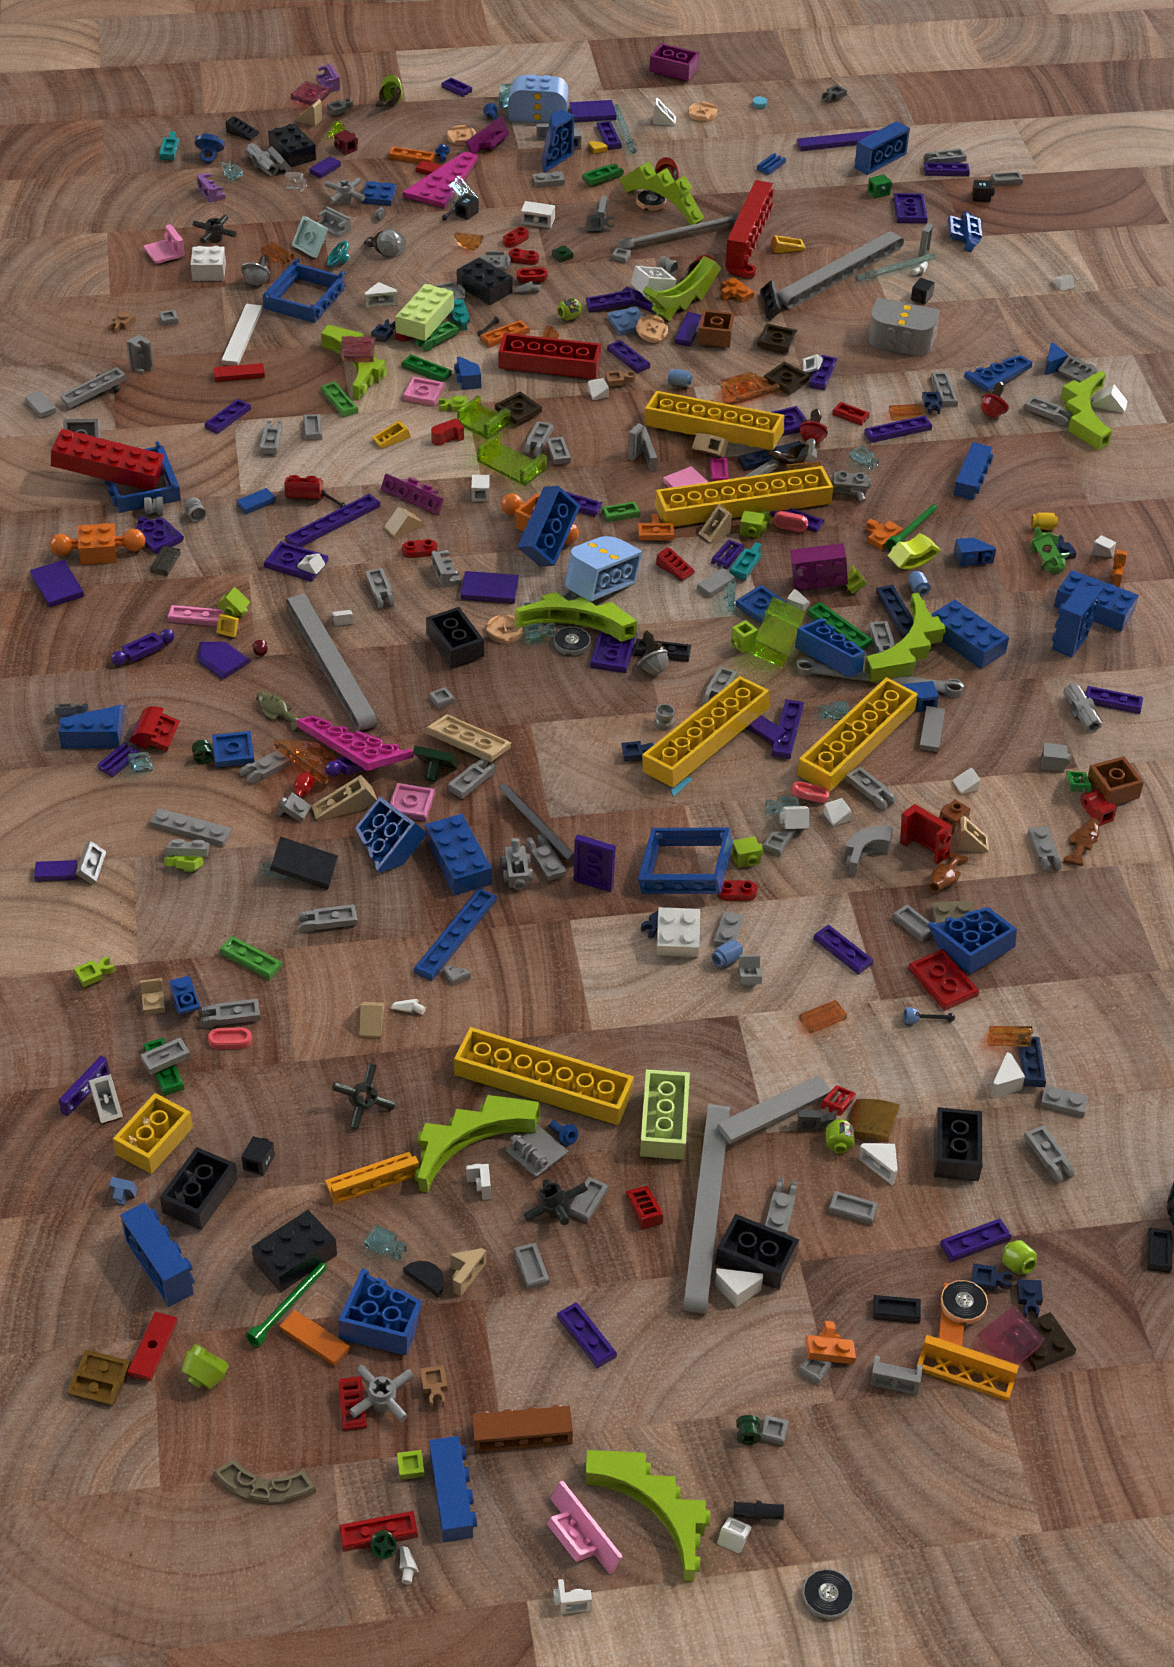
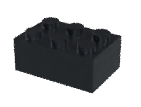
M288 124L287 126L268 131L269 148L272 146L290 167L316 160L315 143L295 124Z
M480 257L457 269V286L458 284L461 285L465 291L488 305H492L513 293V277Z
M460 607L426 617V634L451 668L484 657V639Z
M938 1107L934 1122V1177L979 1181L983 1166L982 1111Z
M196 1147L160 1196L162 1213L202 1230L237 1181L236 1164Z
M309 1210L251 1246L253 1262L280 1293L310 1274L319 1263H326L337 1256L336 1239Z
M735 1214L717 1248L715 1264L729 1270L763 1274V1284L780 1290L797 1256L799 1239Z

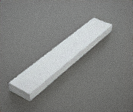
M245 305L221 360L222 365H239L262 312V305Z

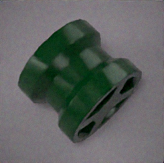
M198 740L192 744L193 758L196 763L207 764L213 759L209 741Z
M744 1415L737 1418L736 1427L739 1429L737 1441L745 1445L758 1443L761 1440V1432L758 1430L760 1428V1419L754 1415Z
M387 1530L377 1531L370 1540L372 1552L376 1557L388 1559L395 1554L397 1543L391 1532Z

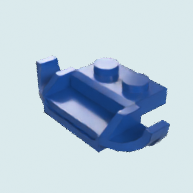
M967 211L961 214V218L950 215L947 220L949 237L953 240L963 241L966 244L964 250L972 252L983 236L981 219L969 214Z

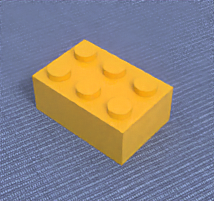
M154 1093L113 1138L116 1155L152 1174L193 1129L191 1112Z

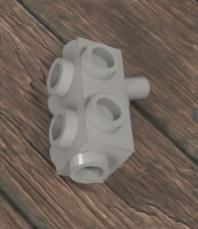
M844 470L829 475L833 485V493L857 495L860 503L866 501L865 494L867 489L871 487V479H868V475L862 472L847 473Z
M518 838L511 839L512 847H505V855L501 856L502 868L506 867V870H503L504 883L508 882L509 888L514 887L516 890H522L529 886V881H533L532 868L528 869V866L531 865L530 854H526L525 846H520Z

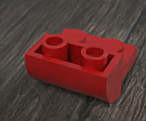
M290 475L286 477L284 482L285 497L322 499L323 480L316 476L301 478L298 475Z
M146 707L140 714L129 742L147 749L148 745L167 752L180 720L163 714L164 708Z

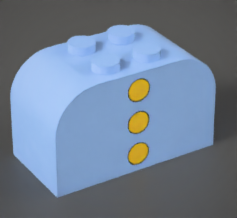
M530 74L516 77L512 81L510 88L508 121L549 123L551 114L559 109L568 112V85L563 79L549 75L536 76Z
M609 536L599 537L575 546L571 550L565 586L590 602L636 583L643 551L621 539Z

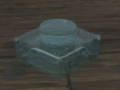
M148 752L128 755V761L133 773L153 771V763Z

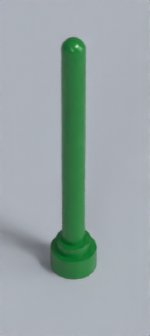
M932 504L899 535L891 536L886 541L887 548L892 550L898 542H902L937 510V505Z
M319 1263L261 1325L252 1327L245 1334L246 1339L251 1345L259 1348L266 1341L269 1329L326 1271L327 1266L325 1263Z

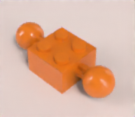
M509 493L502 498L501 509L505 514L515 516V528L524 532L540 495L536 493L523 504L519 495ZM574 523L564 544H572L578 539L579 530Z
M115 523L78 525V539H70L65 534H56L51 538L49 547L51 552L59 557L67 556L72 549H78L81 565L117 563V546H124L129 551L137 552L144 547L145 536L138 529H129L123 536H116Z

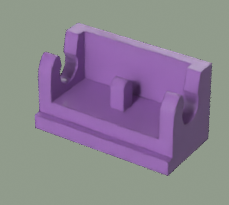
M328 63V65L318 67V71L324 70L323 74L316 75L324 92L340 90V78L332 64Z
M210 173L196 175L198 189L210 203L226 198L225 194L221 192L223 190L221 186L217 187L213 180H206V178L212 176Z

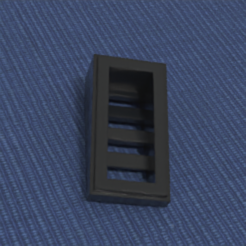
M235 116L226 121V132L247 140H252L259 134L258 130Z

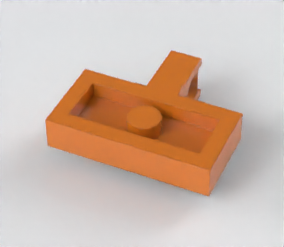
M735 277L722 282L721 298L724 301L735 297L740 302L754 298V291Z
M651 514V523H638L639 541L674 540L673 523H659V514Z
M869 519L866 522L865 530L870 532L871 535L868 537L867 543L882 550L886 547V541L891 536L899 535L903 528L891 521L883 525L879 524L878 521Z
M1117 549L1114 555V569H1112L1110 577L1113 580V585L1116 587H1120L1128 551Z
M824 1321V1327L818 1336L807 1335L806 1337L807 1359L854 1365L856 1360L853 1340L841 1339L840 1335L835 1334L834 1322Z

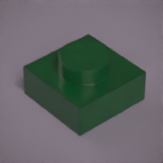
M564 245L553 249L552 256L561 263L572 259L573 252Z

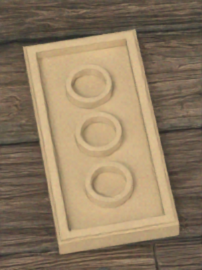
M448 714L426 727V734L489 762L498 758L511 747V742Z

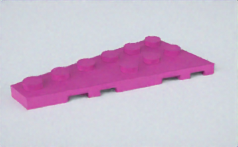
M471 152L461 153L403 191V197L445 208L478 161V155Z
M313 715L297 719L296 726L367 771L414 757L413 750L411 749L404 751L399 749L397 744H383L382 739L359 731L355 733L349 732L345 726H331L330 721Z

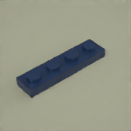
M797 441L777 446L774 450L763 449L738 456V462L745 471L757 469L773 459L768 455V452L778 451L786 453L791 448L802 443Z
M894 585L877 587L876 595L903 639L913 626V617Z

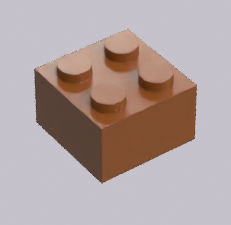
M703 309L699 325L698 344L730 348L735 313Z
M1125 756L1093 764L1089 768L1088 779L1091 783V789L1099 790L1108 803L1113 802L1115 805L1140 798L1144 782Z

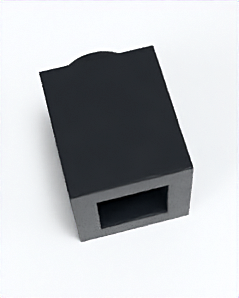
M974 180L972 201L991 202V196L995 194V187H992V181Z
M466 194L455 202V215L463 219L469 220L479 212V199Z
M920 277L912 287L911 300L925 305L933 296L935 282Z
M253 1136L241 1156L243 1170L264 1176L275 1157L274 1142L266 1138Z

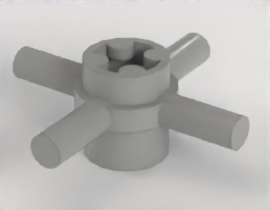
M359 178L352 182L341 180L337 184L326 181V187L336 190V194L329 198V202L333 204L338 200L341 204H349L353 201V197L364 201L365 195L354 191V188L361 183V180Z
M360 1365L356 1371L369 1385L367 1389L368 1397L349 1409L351 1415L355 1418L372 1407L373 1410L380 1413L391 1411L400 1422L406 1420L408 1415L395 1401L396 1389L414 1377L412 1371L408 1369L391 1381L388 1377L384 1376L375 1378L364 1365Z

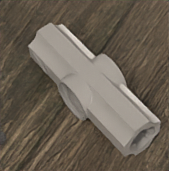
M254 143L248 144L245 152L252 159L255 168H261L270 177L274 176L278 171V166L271 160L269 152H263Z
M1070 683L1064 688L1063 693L1070 703L1072 716L1079 718L1086 731H1089V733L1096 732L1101 728L1102 722L1095 712L1093 700L1086 698L1079 685Z

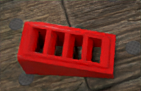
M667 547L657 554L656 565L681 581L695 573V570L671 548Z
M647 1185L626 1191L641 1230L663 1224V1213ZM643 1193L645 1194V1195H643V1196L634 1197V1196H636V1195H640V1194H643ZM645 1199L648 1200V1201H645V1202L638 1203V1201H641V1200H645Z
M362 1377L338 1379L343 1431L367 1428L366 1411L358 1415H361L360 1419L347 1420L346 1418L352 1417L350 1411L346 1410V1408H352L364 1400ZM359 1397L358 1399L345 1400V1398Z

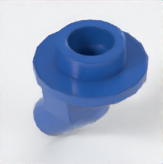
M488 103L484 106L483 113L485 116L492 117L494 120L499 117L497 115L498 109L494 103Z
M440 144L435 148L437 156H440L442 162L446 161V155L450 154V148L445 144Z
M552 1120L548 1126L558 1134L557 1139L563 1145L570 1146L578 1138V1129L573 1124L561 1126L558 1122Z

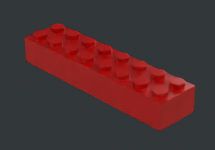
M755 180L727 239L726 268L729 266L744 270L745 265L749 264L753 249L755 250L760 234L762 235L763 227L766 226L770 212L773 210V203H771L775 193L773 183Z

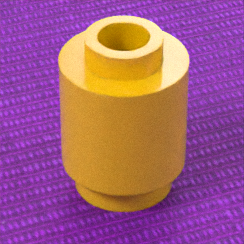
M1037 512L1032 514V528L1039 527L1040 530H1054L1058 525V517L1054 513Z

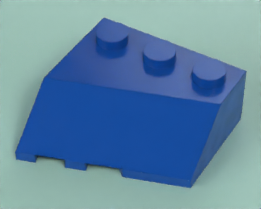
M562 109L551 114L541 158L544 173L573 155L574 115Z
M1104 585L1076 588L1065 604L1062 603L1058 609V614L1060 615L1055 623V628L1057 629L1052 637V642H1054L1052 650L1071 658L1075 655L1088 638L1094 620L1092 616L1100 602L1097 598L1103 592Z
M116 705L60 718L58 733L61 748H118L121 743L125 705Z
M382 797L377 799L355 827L379 872L403 865L428 834Z
M989 907L965 913L964 917L956 919L953 917L945 918V922L936 924L935 921L928 923V928L939 949H944L951 959L968 974L973 973L1016 947L1017 928Z
M362 1268L338 1320L339 1339L407 1356L415 1337L422 1301L401 1289L395 1290L386 1285L385 1280L380 1277L378 1279L369 1275V1271Z

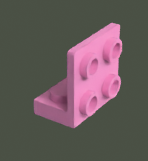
M171 224L165 226V240L144 245V250L155 264L185 256L183 239Z

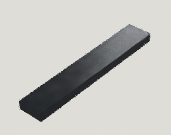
M503 783L499 787L500 790L564 857L574 864V852L511 787Z

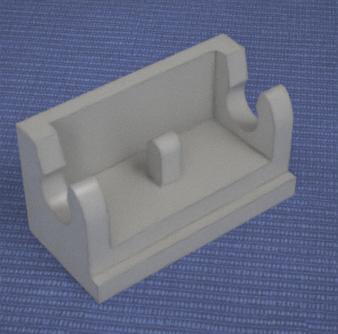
M328 206L317 215L319 218L322 217L317 223L328 228L327 232L338 238L351 231L350 217Z
M140 334L127 340L130 369H134L141 374H144L142 368L150 371L154 370L151 341Z
M447 550L432 551V567L442 588L461 584V579L458 577L459 573L455 570L451 558L442 559L443 556L450 555Z
M875 1355L870 1381L871 1386L918 1395L923 1365L918 1364L917 1370L881 1363L879 1362L880 1356Z

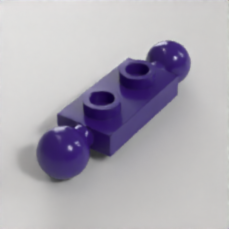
M164 629L159 636L153 632L122 646V651L112 653L111 661L114 665L121 666L127 658L134 662L164 648V643L168 644L174 640V632L171 629Z
M346 757L330 761L325 766L327 775L331 777L339 775L340 771L345 775L367 771Z

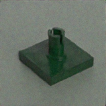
M415 745L413 754L420 761L429 763L425 776L426 780L437 782L440 765L458 769L459 761L452 753Z

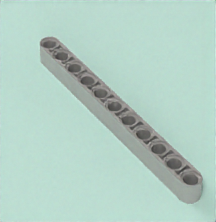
M891 231L781 289L778 292L780 304L788 309L794 308L900 250L904 244V239Z
M301 594L287 598L286 604L289 613L356 730L360 732L377 727V719L371 706L306 595Z
M708 1104L683 1311L707 1313L726 1139L716 1127L719 1122L729 1118L730 1106Z

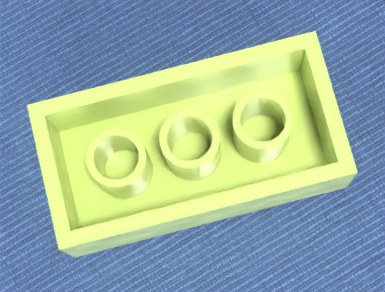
M424 284L396 315V333L426 341L454 309V292L445 288L435 287L431 284Z
M646 1069L640 1146L641 1157L684 1160L689 1072Z

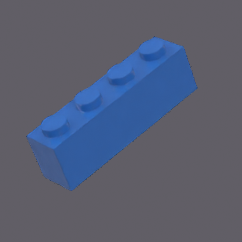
M972 443L957 477L954 496L974 500L975 495L980 493L981 486L984 484L986 474H988L990 464H992L994 454H991V446Z
M459 1436L429 1440L430 1459L443 1542L473 1538V1528L477 1527L476 1512H471L470 1505L474 1504L472 1489L467 1490L466 1482H470L468 1467H463V1460H466L465 1445H460Z

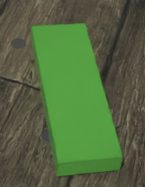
M335 381L320 386L321 392L343 418L358 413V407Z
M233 936L219 949L221 955L268 980H271L283 967L281 961Z

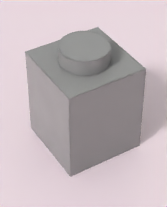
M1044 743L1041 754V770L1064 772L1065 766L1070 764L1071 754L1067 753V745Z

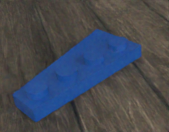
M1022 355L1003 360V363H992L987 368H976L975 372L966 371L964 378L987 392V390H994L996 383H1006L1032 368L1033 362Z

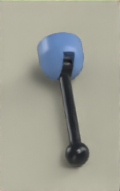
M905 1007L903 1020L904 1024H915L920 1018L954 1021L955 1015L953 1013L948 1015L920 1014L916 1008Z

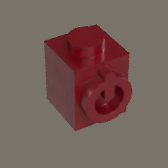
M344 130L334 134V146L337 150L345 155L357 151L358 138L355 133Z

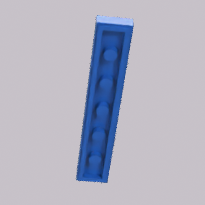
M479 888L415 966L414 973L433 981L497 901V895Z

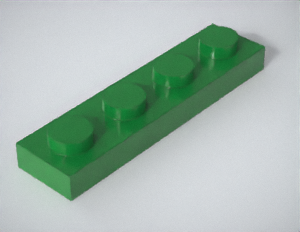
M819 602L807 609V615L814 621L823 618L826 620L827 626L832 625L837 634L842 633L846 636V641H852L862 650L872 645V639L823 603Z

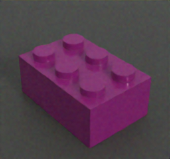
M660 43L650 55L649 71L655 74L666 75L670 78L674 77L682 81H689L699 68L700 52Z
M844 543L790 550L793 585L797 591L848 585Z

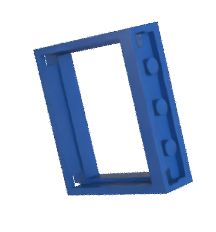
M730 827L652 828L638 876L641 893L721 894L733 845ZM661 846H721L714 874H653Z

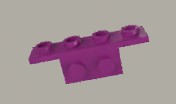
M498 117L465 141L469 152L475 154L483 148L493 149L497 143L505 140L509 132L503 117Z
M385 473L380 490L434 514H440L444 498L437 495L438 491L432 489V485L418 483L419 480L416 478L399 479Z

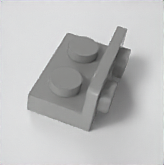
M1069 355L1058 369V372L1080 383L1096 374L1097 368L1093 364L1083 362L1078 357Z

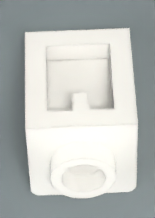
M489 1164L466 1166L467 1182H476L477 1191L482 1192V1200L491 1199Z
M563 1579L558 1580V1589H553L554 1604L560 1606L561 1615L591 1611V1590L574 1589L565 1593Z

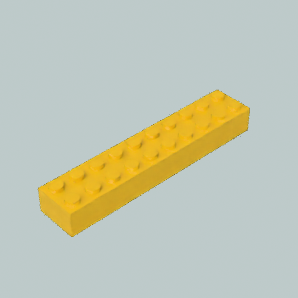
M823 466L658 489L656 490L655 507L662 523H673L675 527L707 522L718 504L732 513V518L742 517L744 511L763 514L770 513L771 511L789 510L791 508L797 509L831 504L833 485Z

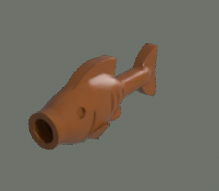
M1090 818L1081 828L1073 832L1069 841L1071 845H1077L1073 854L1063 858L1064 863L1083 866V859L1081 857L1085 849L1090 851L1099 836L1100 822L1097 819Z
M951 852L949 856L950 861L947 865L940 863L938 868L933 869V873L930 876V891L938 893L948 885L956 883L961 872L954 871V868L957 864L967 862L968 857Z

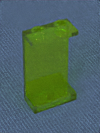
M501 432L496 433L477 447L478 462L524 486L547 470L546 455L541 453L533 460L503 445Z
M772 597L764 612L766 614L749 652L782 668L789 657L796 639L797 628L801 626L806 612Z

